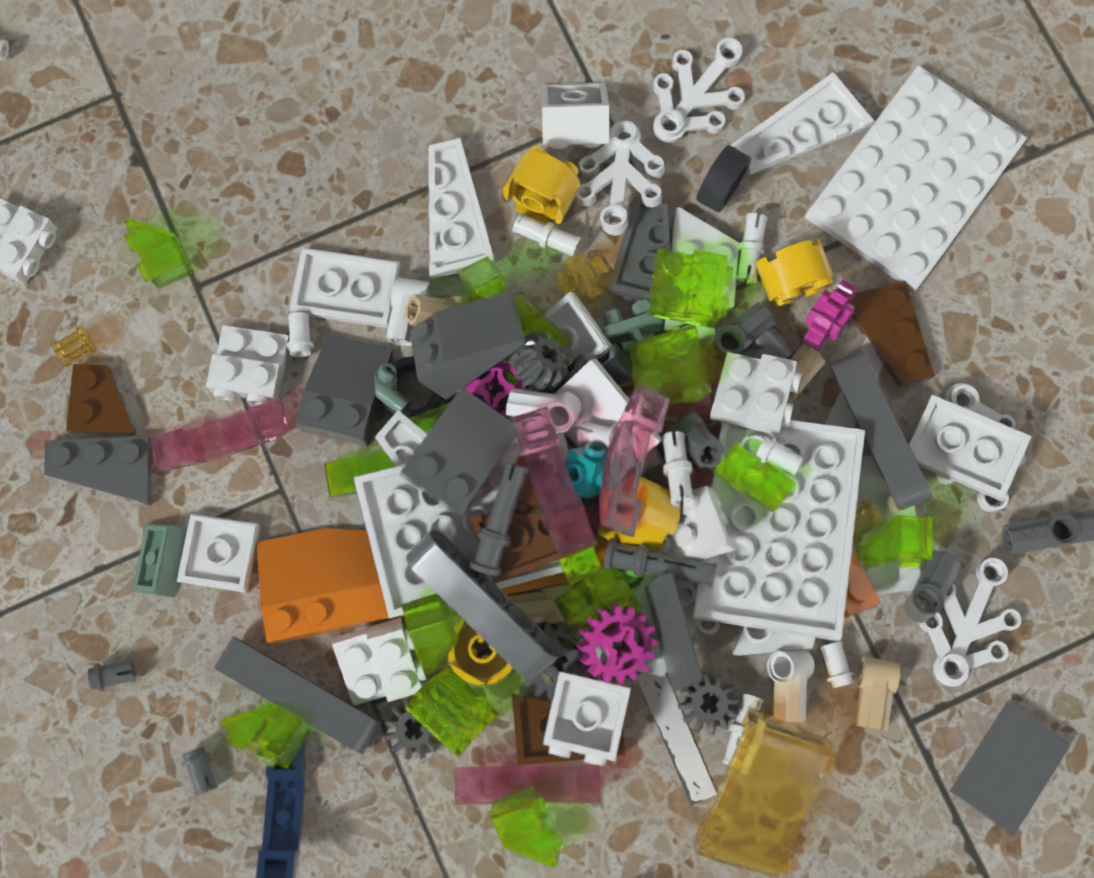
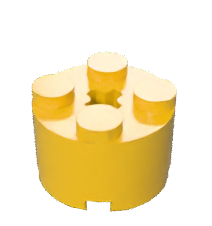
M532 146L519 159L503 187V195L507 201L511 197L516 202L514 209L517 212L546 224L550 220H556V225L560 224L580 189V181L577 177L579 169L572 162L560 161L549 155L543 148Z
M810 239L776 251L775 260L768 263L767 258L764 257L755 264L770 303H774L775 308H781L793 303L794 298L801 296L804 292L807 298L820 294L826 290V287L834 284L832 280L834 275L820 239H816L814 242Z
M633 474L619 481L615 491L604 493L605 506L598 528L601 536L608 540L613 537L617 539L618 543L639 546L641 543L646 544L647 547H650V551L659 553L666 546L662 541L667 534L674 535L679 523L681 509L671 505L670 489Z
M461 619L454 625L447 639V656L453 671L466 682L477 686H492L505 680L514 669L490 645L489 648L493 651L490 656L484 655L481 659H478V651L474 647L477 643L483 645L486 641L464 619Z

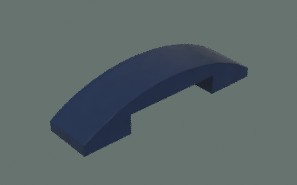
M269 741L266 767L268 786L262 850H258L256 878H296L305 799V741Z

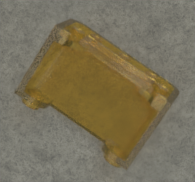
M748 706L742 720V724H744L741 733L742 737L738 736L736 749L711 809L705 815L707 824L700 822L694 836L695 854L771 878H778L781 873L787 875L794 858V854L790 853L822 774L823 772L827 774L830 772L836 753L831 751L832 743L830 740Z

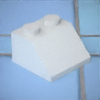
M605 82L541 84L543 146L549 145L551 148L563 149L569 145L582 144L588 148L609 144V101Z

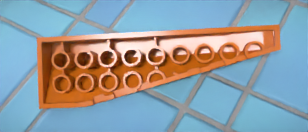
M323 528L257 542L260 602L267 643L277 645L375 625L376 622L384 623L400 617L404 619L452 609L445 603L389 618L367 530ZM595 539L597 546L594 547L598 563L505 587L500 590L507 596L540 591L544 588L617 575L615 567H612L610 570L604 569L609 540Z

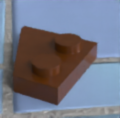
M73 364L66 426L68 432L136 435L135 426L130 421L125 409L126 404L117 389V382L109 366Z

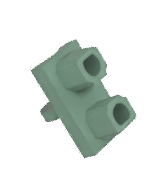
M647 298L637 301L632 305L633 318L623 320L619 309H612L602 314L603 334L611 345L616 343L622 347L624 352L635 349L639 358L647 355L646 345L656 343L654 335L664 331L662 324L664 316L661 309L655 310Z

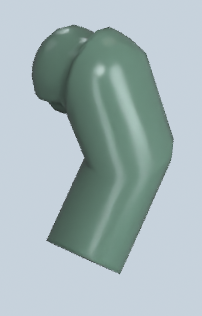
M389 363L382 364L375 372V395L395 412L399 410L403 414L411 402L397 392L396 367Z

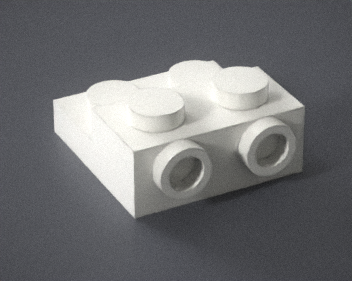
M1 198L0 273L26 285L29 278L33 277L38 271L39 261L45 250L53 245L58 228L50 219L21 205L17 207Z
M222 325L217 353L212 354L206 388L211 393H214L213 397L225 401H233L235 396L247 398L248 403L258 406H267L268 402L278 403L289 351L287 349V343L290 342L289 335Z
M727 352L710 419L779 436L782 424L789 425L794 407V404L788 403L790 392H798L802 373L796 372L797 361L762 354L761 359Z
M401 617L332 638V646L353 706L385 696L388 702L423 692L421 681L427 680L425 669L421 659L416 661L414 659L412 650L417 649L415 638L411 628H404Z
M559 672L543 741L544 745L550 746L549 753L570 758L571 751L586 754L584 762L604 767L607 760L615 761L631 688Z

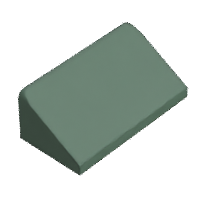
M146 523L132 592L171 598L176 596L178 587L177 577L187 529L172 525Z

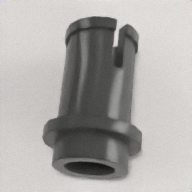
M133 659L104 666L96 663L94 668L88 669V680L91 689L104 691L107 686L135 682L137 678L136 670L121 673L132 670L135 667Z
M204 746L184 753V761L181 762L182 766L186 765L195 796L218 787L207 759L210 753L205 752Z

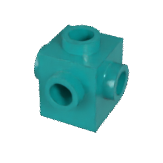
M588 443L584 447L569 449L561 482L574 489L575 494L584 498H593L595 495L615 491L624 458L615 453H609L605 447L594 443Z

